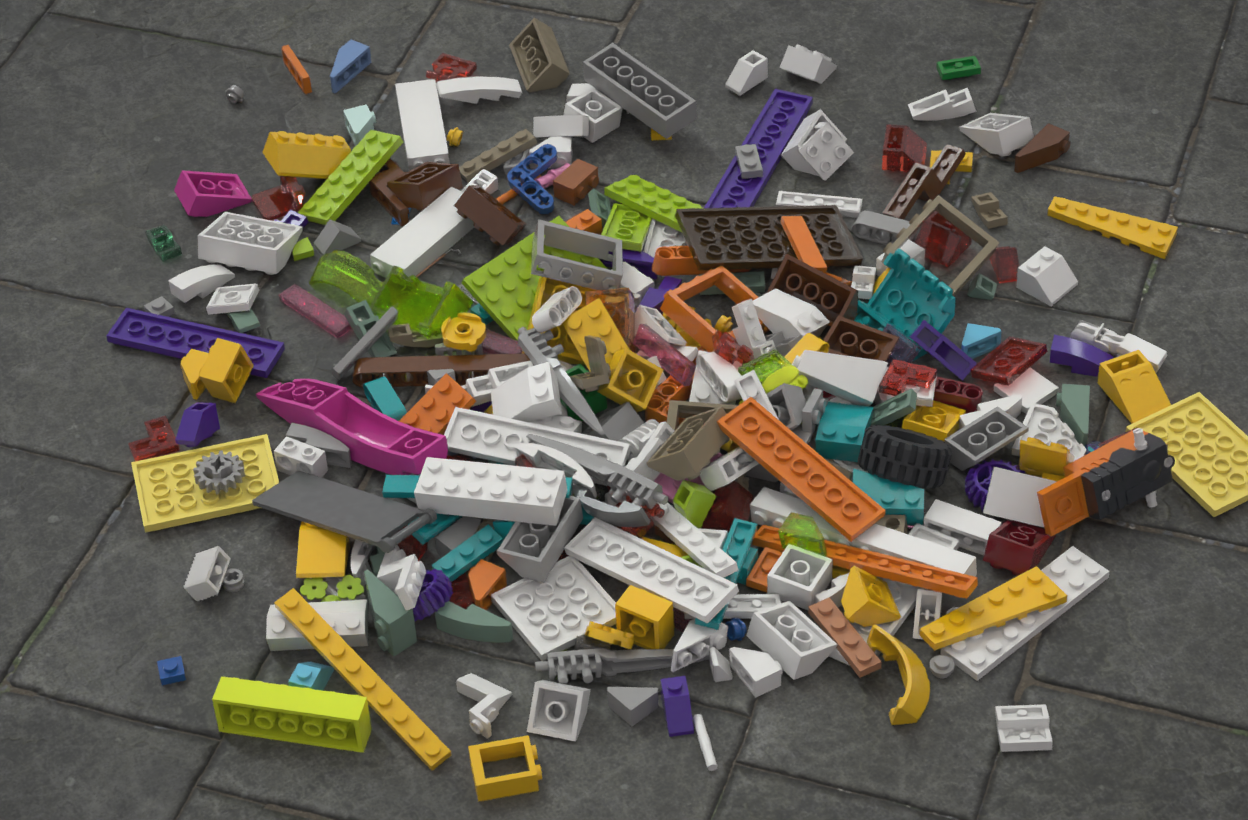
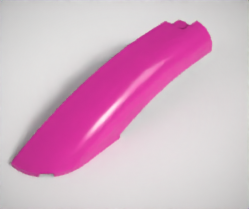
M294 379L293 382L278 383L256 393L260 401L290 424L306 425L333 436L350 449L351 460L391 475H410L411 473L419 475L422 472L427 457L446 459L448 452L446 436L399 422L365 404L349 393L346 387L315 379Z

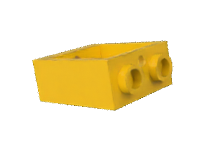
M529 735L468 746L478 802L539 791L538 780H542L540 764L535 765L534 760H538L536 745L530 744ZM519 756L526 757L529 771L485 779L482 763Z

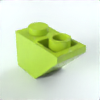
M682 480L673 498L675 510L696 528H701L716 495L704 485Z

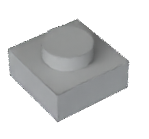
M162 296L144 305L145 312L167 317L175 313L174 307Z

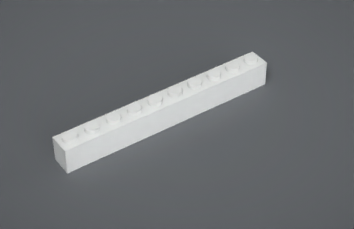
M763 487L750 503L752 522L759 525L780 528L974 577L977 575L975 556L878 524L872 525L850 542L803 500Z

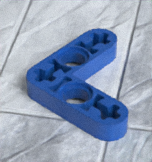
M545 144L538 148L507 174L508 185L540 214H549L554 210L553 197L534 180L557 161V150L551 144ZM531 163L538 165L535 170L527 169V166ZM528 188L536 189L534 194L529 195L525 193Z

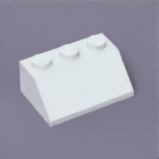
M821 109L802 121L781 154L794 170L817 176L819 175L798 152V149L816 132L814 127L819 122H828L844 142L847 140Z
M790 601L754 612L746 635L764 653H768L774 661H778L782 669L793 680L812 674L837 647L836 642Z

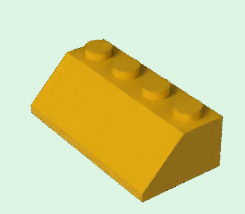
M279 131L269 132L262 153L278 176L328 179L350 154L351 148L345 139L338 135H308L300 132L294 134Z

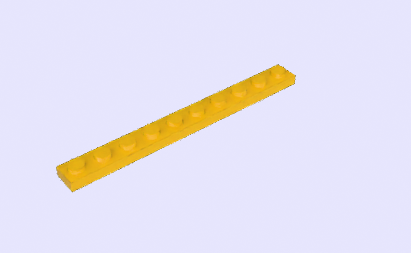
M294 588L274 602L279 612L360 696L367 697L368 705L432 771L452 756L448 747Z

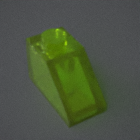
M791 512L778 530L782 549H786L788 544H792L826 557L824 537L813 517Z

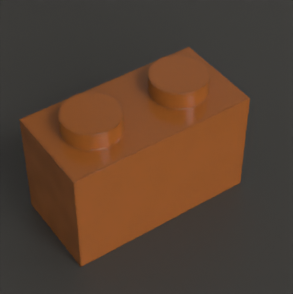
M580 159L575 160L553 180L554 197L576 205L598 185V167Z

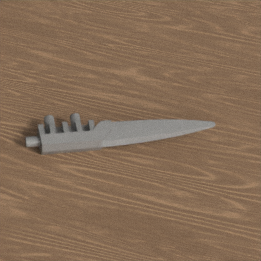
M525 327L519 328L518 344L534 366L549 362L557 376L560 398L597 433L605 435L590 406L558 360L557 355L564 352L562 345L559 344L553 348L547 345V341L554 338L552 332L549 330L541 334L535 328L529 330Z
M533 434L526 436L535 444L548 446L568 455L580 464L588 475L611 487L615 491L611 496L615 503H619L622 497L627 495L633 500V504L638 506L647 505L649 509H652L657 502L662 505L668 502V496L662 494L661 485L624 466L559 441Z
M604 648L548 652L547 661L535 662V671H547L549 681L554 680V675H557L558 681L561 684L568 683L567 674H570L571 680L576 679L578 673H582L584 682L590 683L593 681L592 672H595L597 678L601 677V673L605 676H615L616 673L671 667L674 649L610 651ZM710 654L707 655V656H705L704 658H701V659L695 661V662H700V661H704V660L710 659Z

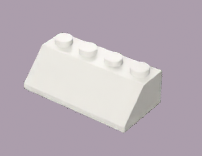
M367 600L309 603L350 647L368 646ZM275 604L270 605L266 628V640L270 651L315 649L279 612Z

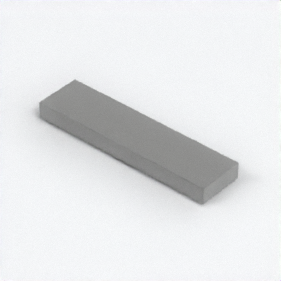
M393 306L333 368L332 376L340 380L352 368L355 361L361 358L397 320L398 311Z

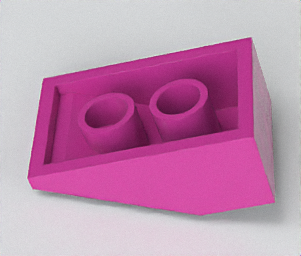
M181 171L174 189L188 216L208 217L251 203L252 201L251 196L237 174Z

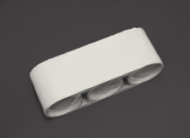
M572 286L557 292L544 303L532 317V324L536 331L542 333L555 328L571 315L582 302V296L578 288Z
M721 350L697 356L696 365L698 371L723 402L742 399L733 381L741 377V374Z

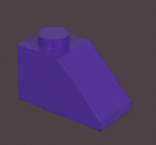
M679 676L660 679L661 700L669 737L694 734L686 677Z

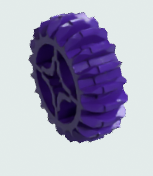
M993 458L990 462L983 460L981 464H975L974 468L969 470L965 478V492L969 502H973L974 508L981 507L982 512L984 510L994 467L1025 474V471L1020 470L1019 465L1013 466L1011 461L1004 463L1002 459L994 461Z
M426 570L415 608H412L414 622L437 612L440 607H444L445 602L450 600L453 588L449 578L442 570Z

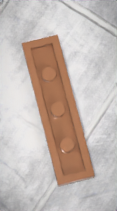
M830 597L808 606L810 616L821 630L837 643L836 649L860 678L881 669L880 659Z

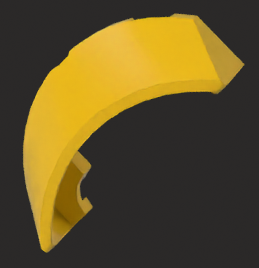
M873 625L867 639L868 646L873 652L876 650L882 652V657L885 661L897 660L906 689L904 696L899 697L897 706L890 709L889 717L891 724L916 723L921 718L930 696V682L926 669L918 656L908 646L879 626Z

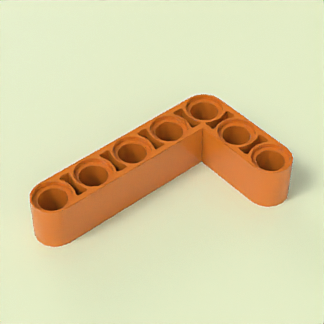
M666 246L656 249L652 271L657 275L673 276L707 273L705 270H698L688 246ZM730 269L728 271L730 273L748 272L751 269Z
M702 346L698 349V351L701 350V351H706V352H708V351H707L705 348H703ZM696 358L688 366L678 367L654 390L645 409L646 422L650 419H655L659 424L660 422H667L669 401H686L690 397L696 368ZM679 418V425H680L686 418Z

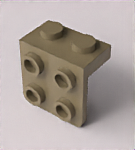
M591 335L584 337L590 372L569 376L576 387H579V390L585 389L586 392L598 390V385L610 383L609 377L611 376L610 366L606 363L604 356L607 353L605 342L601 341V338Z

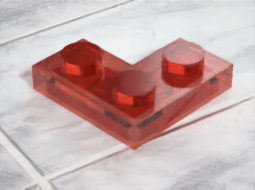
M717 330L712 336L714 352L732 365L735 361H738L748 369L755 363L754 355L749 347L737 344L735 338L727 332L723 334Z
M893 359L879 384V393L897 396L904 392L908 384L930 389L936 378L937 369Z
M166 415L144 422L149 437L128 443L134 462L180 451Z

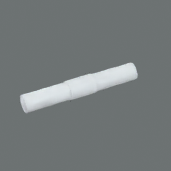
M697 714L692 719L707 769L714 771L717 769V763L703 717Z

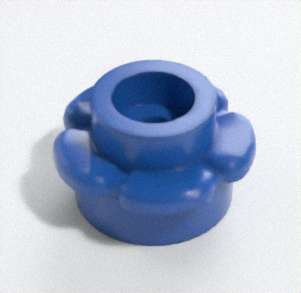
M731 618L730 621L725 623L728 626V639L741 641L747 631L745 623L739 618Z

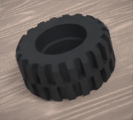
M871 425L865 430L858 463L864 471L892 482L915 487L938 488L945 483L952 450L950 445L944 441L923 433L899 427Z

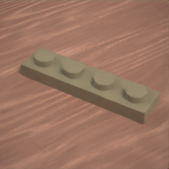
M527 129L517 132L511 138L500 142L497 146L482 152L476 158L460 166L461 177L469 183L481 170L485 169L489 172L536 145V137Z

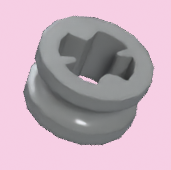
M228 569L223 579V587L228 592H237L244 586L243 574L239 569Z

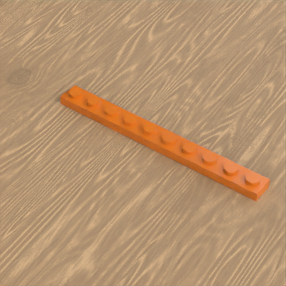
M762 525L758 529L752 541V545L763 548L767 547L780 552H784L788 544H792L833 559L834 566L848 570L856 566L874 576L967 599L978 586L977 577L767 525Z

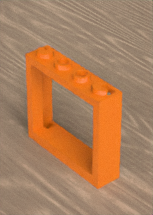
M719 266L708 270L702 276H696L688 283H682L674 290L667 291L663 296L665 299L660 310L708 352L721 350L726 355L739 348L733 331L722 336L684 302L714 285L736 304L745 300L752 299L753 301L759 298L725 267ZM759 319L763 332L766 333L770 331L769 328Z

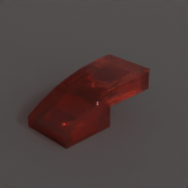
M463 573L451 582L453 594L449 602L467 609L471 604L475 605V600L470 591L467 576Z

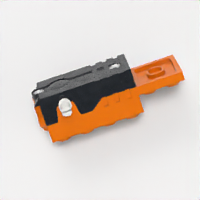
M1136 428L1064 466L1065 478L1037 492L1045 533L1053 536L1089 516L1101 520L1106 515L1116 512V509L1120 510L1125 505H1129L1144 496L1146 497L1147 506H1157L1156 490L1173 481L1172 467L1175 464V458L1168 454V445L1160 437L1143 431L1141 428Z

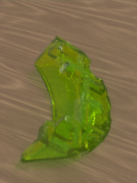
M334 250L320 257L309 281L310 285L313 286L317 283L330 284L346 292L358 303L366 300L374 316L390 305L388 287L384 282L379 281L375 277L374 270L361 259L340 250Z

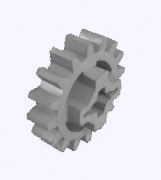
M220 451L217 455L210 452V457L202 456L203 462L197 461V467L193 469L195 483L199 484L201 490L206 488L207 493H210L212 490H215L216 494H219L220 490H224L227 493L229 487L236 489V483H242V477H245L243 461L239 460L238 455L232 457V452L230 451L226 455L223 454V451Z

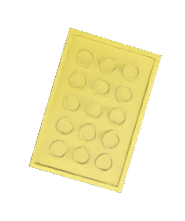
M1200 392L1126 426L1125 433L1141 428L1143 431L1160 437L1168 445V454L1175 458V464L1172 467V478L1213 517L1248 501V436Z
M267 434L131 462L145 533L259 509L261 507L253 505L252 500L279 483ZM220 451H223L224 455L230 451L232 452V457L238 455L239 460L243 461L245 477H242V483H236V489L229 487L227 493L224 490H220L219 494H216L215 490L207 493L206 488L201 490L199 484L195 483L193 469L197 467V461L203 462L202 456L210 457V452L217 455Z

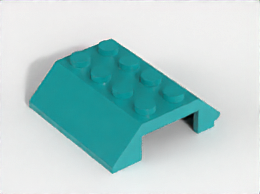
M898 248L894 254L889 253L883 262L891 270L869 302L864 303L858 300L857 316L854 321L899 337V341L891 355L901 364L907 365L927 354L909 336L923 320L942 334L955 316L956 298L953 296V289L944 282H939V278L930 271L925 270V267L913 258L910 259L907 253Z

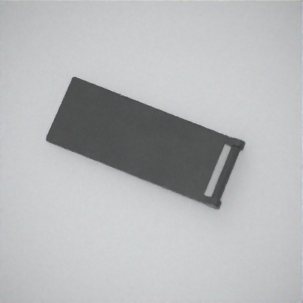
M302 471L295 472L252 500L255 506L375 545L385 553H390L395 549V545L424 525L431 524L437 519V515L432 509L421 510Z

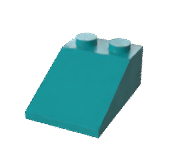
M828 402L817 430L815 439L816 452L825 459L858 463L864 433L871 425L874 407Z

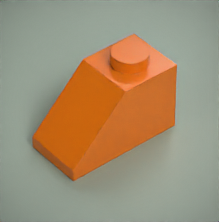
M481 559L475 567L473 566L469 570L468 580L474 605L487 611L493 603L491 601V594L507 586L506 569Z

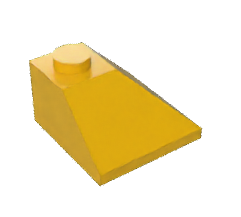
M853 566L850 569L841 599L845 610L844 615L847 620L863 627L899 620L901 615L887 582Z

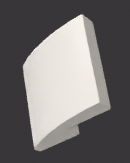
M1046 705L995 706L1001 752L1052 750V737Z

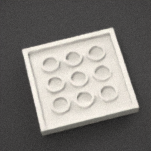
M571 556L556 562L544 583L523 578L491 594L493 604L512 623L514 629L541 661L547 659L548 652L564 651L589 638V636L584 634L590 621L608 627L616 624V602L579 560Z

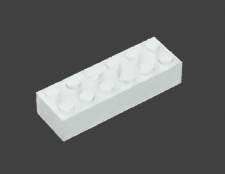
M427 457L414 495L418 509L426 510L429 508L439 514L557 526L568 489L565 473L561 470Z

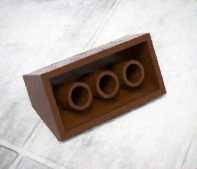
M789 254L785 255L767 293L778 289L814 305L830 322L828 324L830 327H832L838 316L852 321L855 320L858 309V290Z

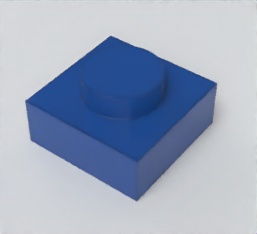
M181 656L157 661L161 685L186 680Z

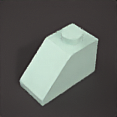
M367 104L343 110L345 126L355 146L364 138L366 133L374 130L373 124L376 123V117L373 111L370 112Z

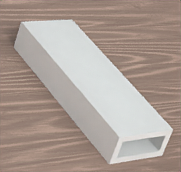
M435 79L395 84L408 170L410 171L426 162L449 163V153Z
M450 187L371 253L372 271L394 283L404 286L474 228V222L469 218L464 219L456 212L458 209L454 206L464 192Z

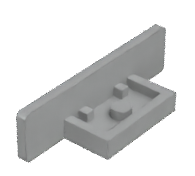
M813 389L811 395L805 398L806 405L802 410V421L799 426L791 430L807 444L819 424L828 403V398H823V390Z

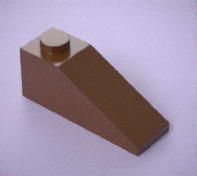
M1048 123L1015 155L1014 172L1019 173L1058 159L1070 148V132Z

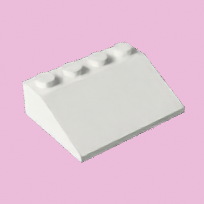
M224 212L198 235V259L206 260L209 263H223L229 267H243L249 271H263L269 275L277 274L286 265L293 247L303 231V227Z

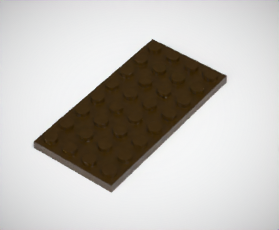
M837 205L676 209L675 217L698 270L708 271L719 266H723L727 270L779 268L786 254L798 259L780 223L782 216L803 217L827 267L861 265L863 257Z

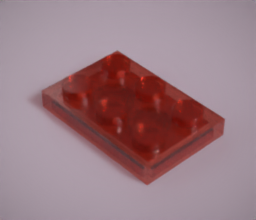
M1009 336L971 369V375L973 378L982 379L983 381L1009 386L1048 352L1047 346L1043 343Z

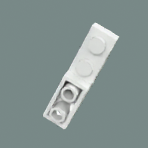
M749 299L732 307L738 325L732 331L745 359L762 381L780 362L773 340L766 341L753 301Z
M660 422L636 458H631L626 468L654 481L660 472L649 468L646 463L674 432L672 427L667 422ZM611 488L608 494L612 496L615 491ZM628 495L626 497L623 496L618 504L621 505L623 501L632 503L633 500Z

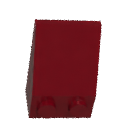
M1009 519L989 534L983 561L989 562L990 566L994 568L1011 570L1014 575L1019 576L1038 566L1056 534L1050 536L1045 533L1044 527Z

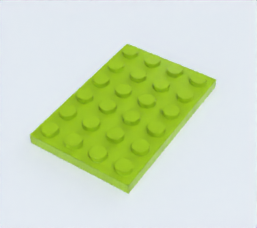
M560 216L550 221L551 223L569 227ZM534 232L465 277L461 283L517 346H520L518 344L519 328L525 327L528 329L540 278L538 275L531 274ZM544 245V254L607 269L598 258ZM537 265L536 270L543 272V268H539Z

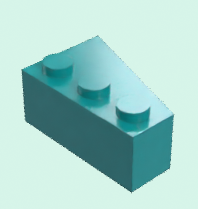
M853 468V483L886 510L885 515H906L907 525H916V523L924 525V489L892 482Z

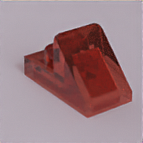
M1010 246L997 248L989 259L999 283L1017 281L1019 261L1016 247L1010 248Z

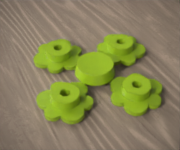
M345 575L342 581L336 585L338 596L328 595L325 597V590L328 588V584L323 581L322 577L306 578L304 585L300 588V593L303 596H307V599L310 601L317 598L322 599L321 602L341 601V599L346 598L354 600L356 596L363 594L364 588L361 585L360 578Z

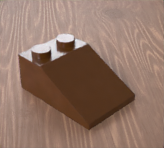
M838 316L824 341L829 344L828 353L887 362L899 341V337Z

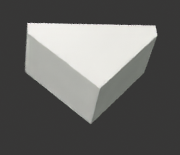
M917 589L913 638L922 639L919 635L920 628L941 617V592Z

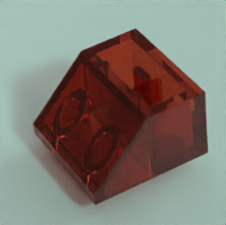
M887 124L883 145L882 170L910 172L915 163L925 165L927 143L908 126Z
M934 211L923 223L915 244L925 249L926 258L949 267L972 244V239L937 211Z
M735 480L717 488L712 492L716 495V498L700 529L725 530L729 534L734 518L748 521L753 494Z

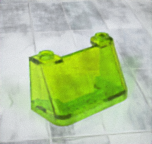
M393 266L371 303L370 308L373 314L377 315L380 320L393 306L398 311V317L393 323L394 325L409 323L411 330L419 332L422 336L430 339L431 336L437 337L441 333V326L448 317L451 316V319L458 317V313H467L474 302L452 282L446 281L443 287L420 281L415 275L408 277L401 267Z

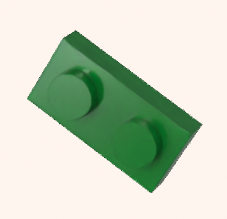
M976 56L939 61L936 66L942 80L981 74V66Z

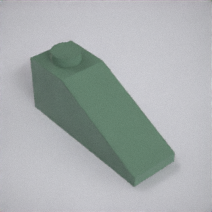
M1062 384V391L1057 393L1056 406H1060V417L1075 434L1074 438L1079 444L1082 443L1087 449L1090 386Z

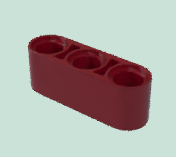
M936 376L934 401L966 410L965 414L977 411L978 404L982 403L983 391L979 386Z

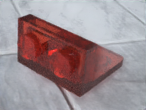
M280 176V186L251 196L252 202L263 219L275 220L285 216L290 210L300 211L304 206L303 197H305V191L302 185H298L296 177Z

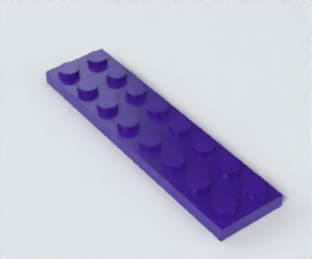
M125 308L106 335L107 341L110 343L180 359L185 357L191 349L209 353L211 346L215 344L217 338L241 344L254 365L250 374L264 378L268 377L285 350L284 342L131 308Z

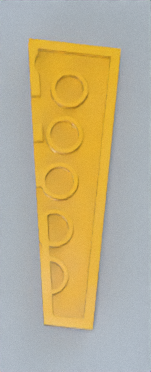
M1054 196L1047 214L1050 217L1079 226L1088 231L1097 230L1106 238L1113 236L1121 239V243L1127 246L1130 243L1137 245L1141 251L1162 259L1166 258L1178 231L1177 226Z
M1036 566L920 628L919 635L935 651L965 640L968 637L984 633L986 628L992 626L998 628L1005 625L1008 620L1014 618L1020 620L1027 617V614L1036 610L1042 612L1067 602V594Z

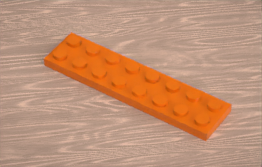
M752 397L717 421L724 434L850 542L885 516L886 510Z

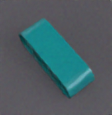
M385 376L363 384L365 395L372 408L397 421H400L407 413L404 405Z

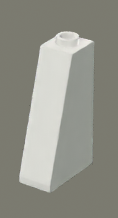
M804 350L800 356L796 355L792 366L799 370V375L807 377L808 384L853 404L869 407L874 401L888 363L880 360Z

